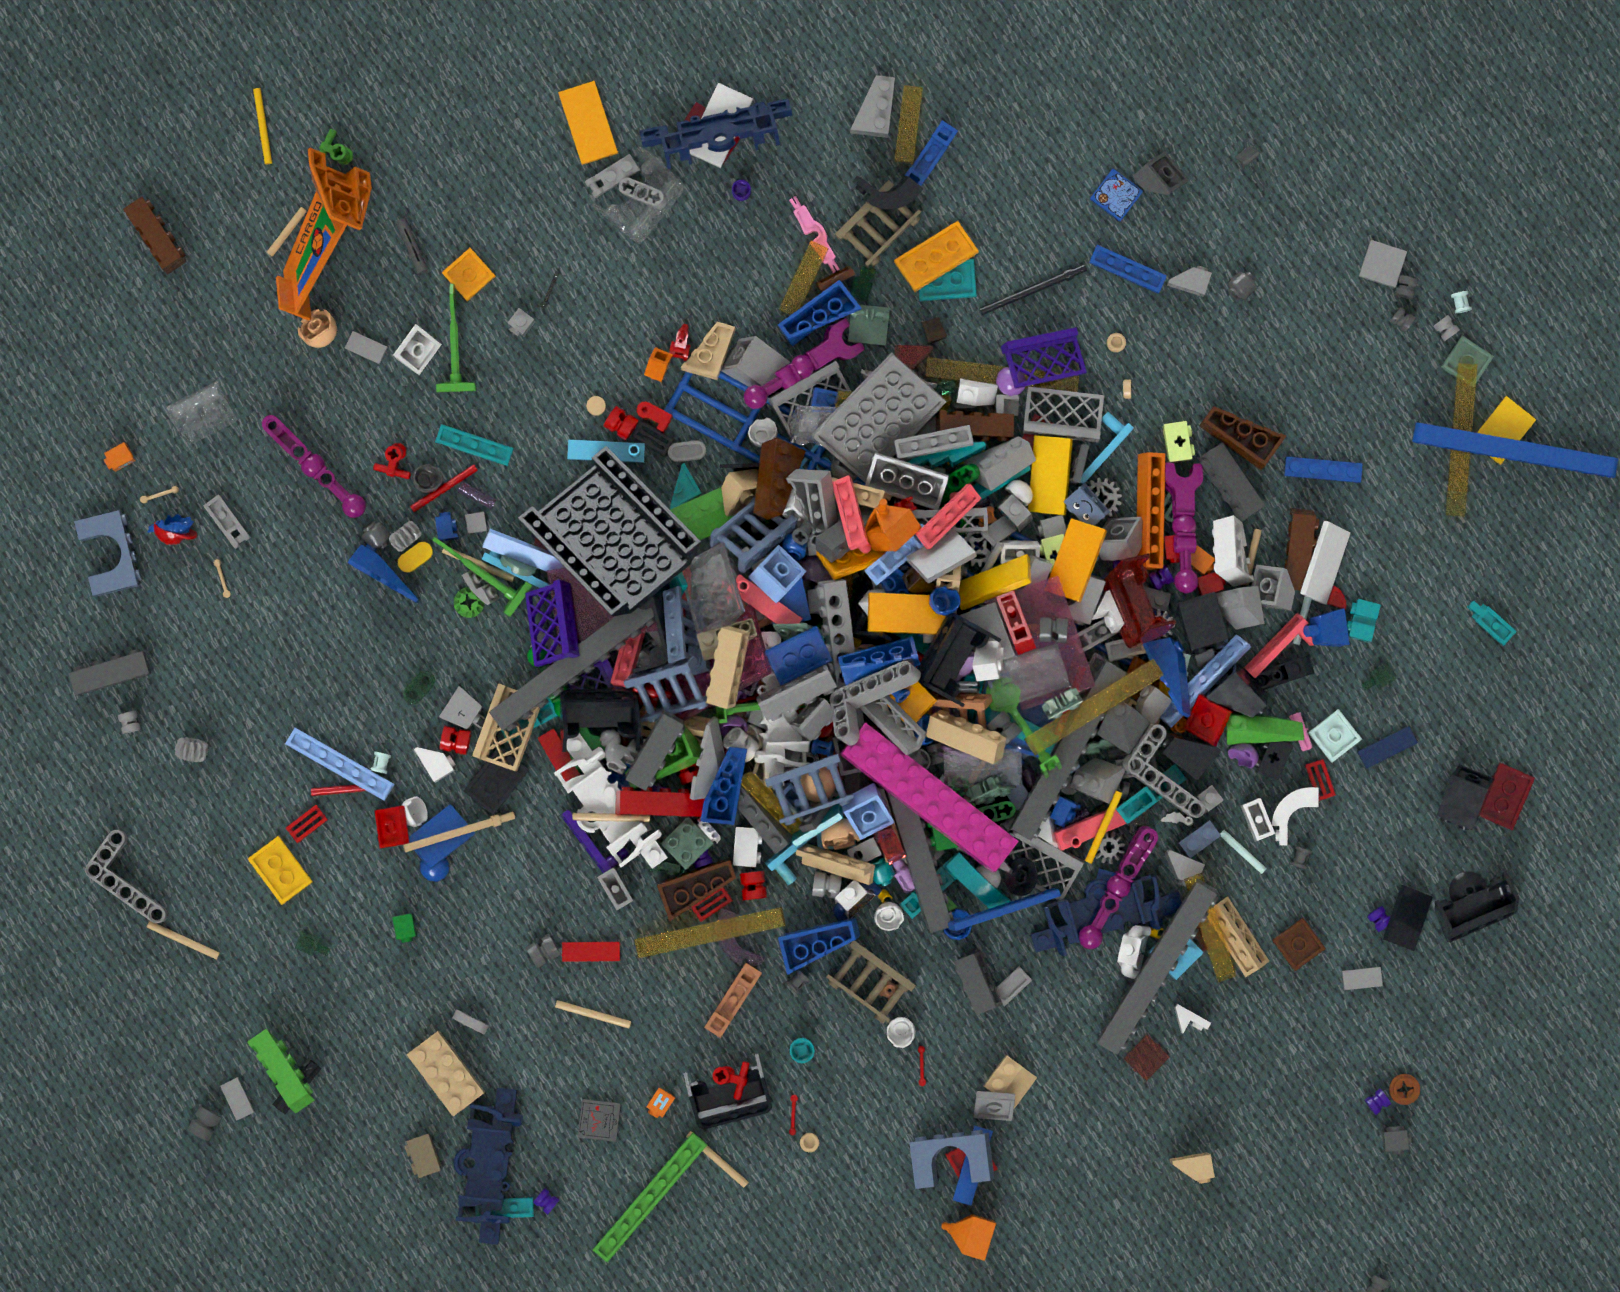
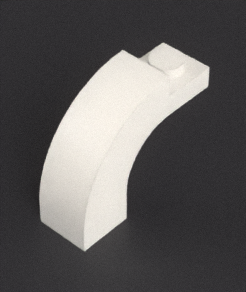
M1319 787L1295 790L1279 803L1272 819V826H1279V830H1276V841H1279V845H1288V820L1295 810L1302 807H1319Z

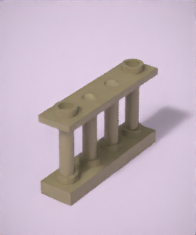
M888 180L878 191H889L894 188V184ZM865 203L835 233V237L840 242L843 239H848L868 259L865 267L868 268L870 265L874 267L881 260L879 256L910 225L914 227L921 220L919 217L921 211L918 210L913 214L906 206L897 208L908 219L900 228L881 208ZM870 212L872 214L875 213L895 232L888 241L866 221V216ZM857 225L861 226L882 246L875 254L853 235L854 232L852 230Z
M852 941L849 945L852 948L850 956L834 978L829 974L826 978L829 979L828 984L836 990L840 987L876 1014L874 1018L884 1024L885 1021L890 1023L891 1020L886 1016L902 994L908 990L912 992L916 985L859 943ZM863 956L868 960L866 962L867 965L850 989H848L840 981L856 959ZM878 967L883 971L881 974L883 976L864 1001L855 993L871 971ZM895 979L899 982L898 988L881 1012H879L871 1004L887 982Z

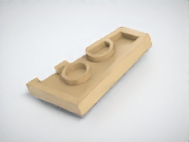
M716 322L699 347L691 353V357L687 362L683 363L681 370L718 380L736 331L735 326Z

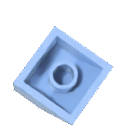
M778 545L748 577L777 603L806 573V570Z
M875 783L853 793L854 798L850 799L851 803L842 806L845 816L860 840L895 823Z

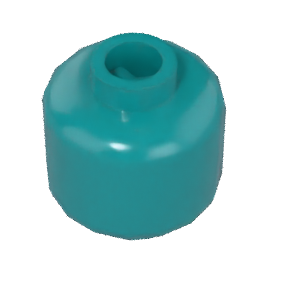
M882 856L872 859L869 863L875 865L873 881L881 886L890 884L892 882L891 879L895 876L891 862H886Z

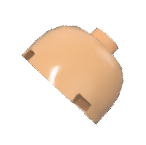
M316 309L311 311V320L302 319L301 329L298 327V335L307 345L315 348L329 345L337 334L336 321L327 310L320 311Z
M827 767L819 769V776L828 799L834 793L836 787L830 770H827ZM808 773L801 775L802 779L800 781L806 798L813 802H820L812 777Z
M843 818L821 832L822 847L829 850L828 846H833L834 850H839L855 845V840L860 841L847 818Z

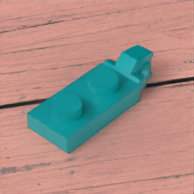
M1471 601L1467 606L1474 613L1472 615L1474 621L1502 646L1516 633V630L1489 606L1484 604L1479 606L1475 601Z

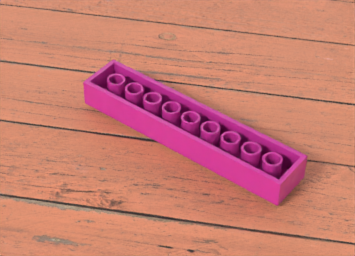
M866 722L859 728L858 742L852 746L846 745L839 754L992 873L997 871L1019 842L908 755L906 756L897 746Z

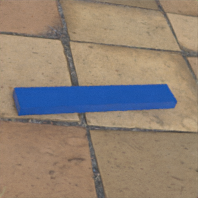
M1051 888L950 921L948 923L949 930L957 931L1060 897V891Z

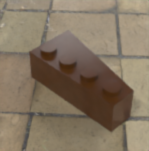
M140 197L123 208L135 229L140 233L145 244L150 248V252L158 261L161 269L168 275L186 263L184 259L186 254L180 246L178 248L173 242L176 239L170 230L168 232L165 231L163 228L165 222L160 215L155 216L152 210L155 207L149 199L145 201L143 197Z
M1215 406L1212 407L1199 425L1260 470L1266 466L1286 437L1284 434H1279L1267 427L1256 425L1252 421L1239 418L1237 415Z
M940 410L936 415V432L970 425L972 438H978L980 442H989L990 439H997V442H1007L1014 437V414L987 413V415H984L981 412H971L965 415L963 411H954L947 414V411Z
M777 437L762 443L754 514L769 520L784 513L793 488L791 483L788 484L786 478L794 470L800 468L805 450Z
M1290 508L1289 515H1292L1293 518L1292 522L1288 525L1290 541H1287L1286 556H1288V559L1285 560L1284 568L1288 571L1294 590L1301 591L1312 558V549H1315L1317 537H1314V532L1318 530L1319 519L1316 518L1313 510Z
M729 857L657 882L669 921L736 879V874Z

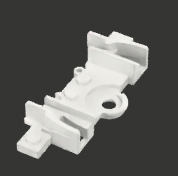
M760 632L761 653L754 654L753 661H768L764 651L781 643V637L778 632ZM764 666L763 670H761V681L765 685L757 687V693L760 695L780 686L772 667ZM786 711L782 713L781 718L775 721L771 719L767 721L762 712V720L759 724H765L767 731L759 733L763 738V751H756L754 759L756 763H764V787H767L765 779L783 773L784 767H800L810 763L806 762V752H809L808 744H810V741H802V736L789 725L798 715L796 711L791 713ZM785 749L802 752V762L785 759Z
M579 733L577 737L567 740V750L574 759L554 772V774L561 781L567 793L573 790L584 805L581 809H578L577 813L593 811L595 813L615 814L616 791H620L618 781L611 784L607 780L612 772L606 771L600 762L605 757L604 750L598 747L592 751ZM578 765L584 774L566 782L560 773ZM577 821L579 827L586 832L593 833L595 830L601 829L610 842V845L606 848L615 857L620 868L639 854H642L652 869L668 858L656 841L662 835L660 829L644 840L642 839L641 835L648 831L643 822L595 821L590 823L588 821ZM631 839L636 848L629 857L622 861L617 852Z

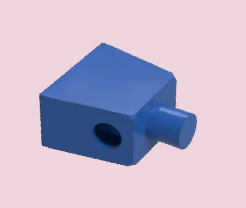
M1345 609L1334 610L1311 617L1310 625L1305 626L1303 629L1306 637H1312L1314 645L1331 647L1350 645Z

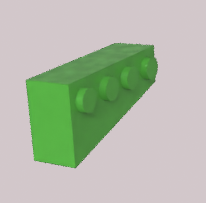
M265 1029L248 1041L249 1046L258 1053L256 1057L267 1069L266 1072L271 1080L277 1084L276 1088L284 1101L295 1114L315 1101L311 1095L313 1093L312 1088L308 1083H304L303 1079L305 1076L299 1068H295L296 1061L291 1054H287L286 1050L288 1048L282 1039L278 1041Z

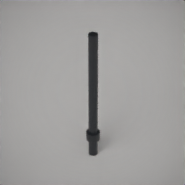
M1085 264L1073 269L1068 268L1062 274L979 308L981 315L1062 281L1072 280L1074 276L1086 272L1087 268Z

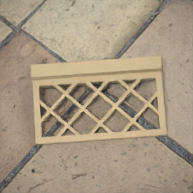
M498 684L489 711L517 690ZM537 707L532 711L534 714L528 718V727L521 730L517 722L519 732L509 736L508 731H505L507 738L499 742L495 736L501 728L488 711L472 756L517 772L540 708ZM520 735L523 741L520 746L515 748L511 739ZM508 741L512 750L503 754L499 745ZM497 747L500 756L495 759L488 758L490 750ZM514 753L516 758L513 766L508 765L505 757Z

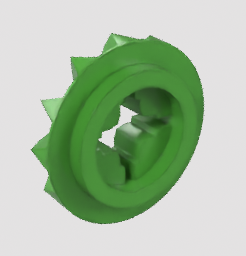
M469 587L459 590L454 597L455 610L463 617H475L484 608V602ZM466 594H468L471 600H477L471 604V610L467 605H461V603L466 601Z

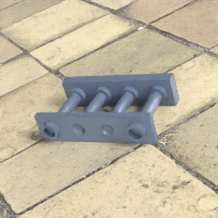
M755 497L723 526L714 529L710 535V546L712 548L720 542L738 557V570L743 574L779 545L787 534L793 533L798 521L793 515L787 519L777 516L771 519L778 524V527L774 530H769L753 516ZM747 520L765 535V538L761 541H756L740 525ZM734 531L752 548L748 552H743L726 536Z
M680 586L663 591L668 663L671 664L695 656L698 664L693 668V675L710 671V659L704 661L696 635L707 631L705 600L701 597L689 602L683 600ZM683 608L685 609L686 618L683 616ZM684 626L687 627V635L684 634ZM685 643L688 644V653L686 652Z
M695 656L632 673L623 681L626 689L630 687L637 688L647 710V713L640 719L641 722L649 721L652 723L657 721L663 710L676 714L694 708L700 710L709 705L706 703L707 696H702L692 673L693 668L698 664ZM682 673V675H685L695 699L686 700L676 678L677 674ZM666 678L670 681L679 703L670 705L660 683L661 679ZM650 682V684H653L663 706L662 708L654 709L644 687L645 683Z
M839 753L765 779L767 787L772 786V789H775L784 817L779 819L780 824L790 825L795 823L798 817L838 803L840 806L851 803L850 799L854 798L853 793L846 794L837 769L838 762L841 761ZM827 767V770H830L839 795L838 799L829 802L819 776V769ZM806 773L812 777L821 802L820 805L812 808L809 806L800 781L802 779L801 775ZM789 779L794 784L803 810L795 814L791 813L782 788L783 782Z

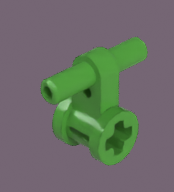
M330 129L325 141H322L319 147L321 149L320 152L324 153L325 157L327 153H330L333 160L343 165L349 164L353 159L352 150L342 144L332 146L331 144L337 132Z

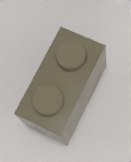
M430 1133L406 1141L405 1150L408 1157H412L413 1164H411L414 1175L418 1174L420 1178L442 1170Z

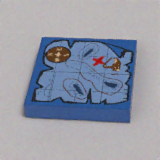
M1112 169L1090 200L1121 222L1143 193V190L1115 169Z

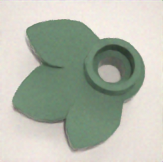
M1105 739L1099 742H1087L1089 746L1085 755L1100 754V750L1116 746Z

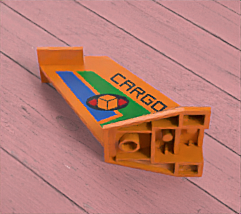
M313 148L308 149V158L316 193L283 270L284 278L281 276L276 277L279 309L308 321L311 320L309 293L346 226L348 225L357 230L362 229L372 189L369 172L358 167H354L346 174L326 166L325 154Z

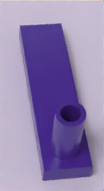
M569 810L562 813V819L602 873L619 864L612 854L606 859L602 856L585 831L579 827L577 821L573 820V815ZM623 847L617 852V855L623 861L629 856V853Z

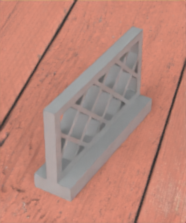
M831 361L814 371L808 378L801 379L793 386L785 390L782 389L767 398L790 438L823 421L834 412L830 411L827 413L819 408L817 410L808 407L813 386L819 384L824 386L823 389L829 387L836 389V392L843 391L847 392V394H852L836 361ZM837 374L839 378L838 387L828 385L830 376ZM797 395H808L805 406L795 403ZM783 403L791 404L789 415L782 414L778 406ZM794 406L804 408L801 419L792 417ZM807 409L817 412L816 418L812 422L804 420ZM790 420L801 421L799 429L792 433L789 428Z
M1028 387L1022 434L1099 442L1104 395ZM1031 392L1040 393L1044 399L1035 405L1031 400ZM1053 394L1059 395L1063 400L1056 407L1048 400ZM1071 397H1077L1081 401V404L1075 409L1067 402ZM1091 399L1099 400V407L1094 411L1086 404ZM1044 401L1052 408L1045 415L1038 408ZM1065 403L1071 412L1062 417L1057 408ZM1084 405L1090 414L1082 420L1075 411ZM1034 409L1042 417L1036 422L1028 421L1029 413ZM1053 411L1061 419L1056 424L1050 423L1046 418ZM1071 414H1074L1080 421L1075 426H1070L1065 420ZM1093 416L1097 421L1096 429L1088 428L1084 421Z
M970 425L894 440L896 459L905 462L918 456L974 445Z
M1013 831L1012 834L1022 841L1024 848L1012 850L1009 855L1011 854L1014 860V853L1025 851L1026 858L1029 859L1028 849L1035 848L1039 850L1040 858L1031 861H1042L1044 870L1038 872V875L1045 873L1048 883L1044 885L1036 883L1035 888L1045 891L1048 889L1044 887L1049 886V889H1051V885L1062 882L1064 891L1060 897L1055 899H1064L1081 870L1084 860L1066 850H1059V848L1054 847L1039 836L1030 841ZM1050 857L1055 859L1057 867L1046 869L1044 859ZM1069 867L1075 870L1071 877L1063 879L1061 868ZM1058 870L1061 880L1050 883L1047 872Z

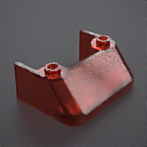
M1149 553L1122 559L1104 578V592L1110 590L1124 621L1120 632L1125 645L1129 649L1141 646L1165 635L1177 623L1176 620L1167 621L1162 616L1155 617L1143 587V583L1148 576L1143 564L1150 558Z

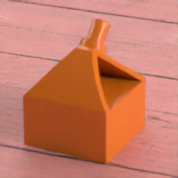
M886 499L879 501V505L873 510L865 525L868 542L874 551H897L922 528L910 509L888 506Z
M971 1214L956 1223H942V1229L952 1236L962 1254L985 1261L996 1226L995 1221Z

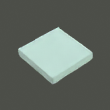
M1339 709L1308 732L1331 763L1362 740Z

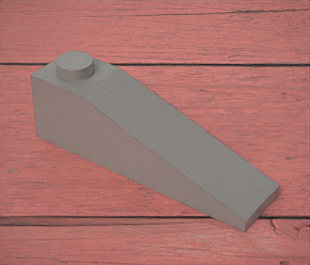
M715 716L705 726L701 748L704 750L701 752L696 764L700 767L697 776H693L690 794V799L692 800L706 798L725 757L719 723Z

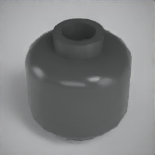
M1250 272L1236 273L1228 283V292L1236 300L1247 299L1256 289L1255 277Z
M372 521L362 529L363 540L373 549L379 548L382 550L389 544L390 532L381 522Z

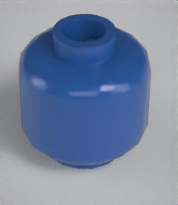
M789 533L782 542V548L795 561H798L805 557L807 543L804 545L797 544L793 540L792 533Z

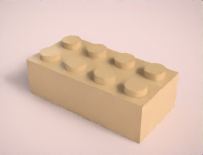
M440 1031L434 1033L407 1054L452 1116L458 1114L485 1093L484 1089Z

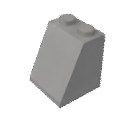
M757 336L738 339L721 371L748 387L752 385L763 386L776 377L774 373L790 364V361Z

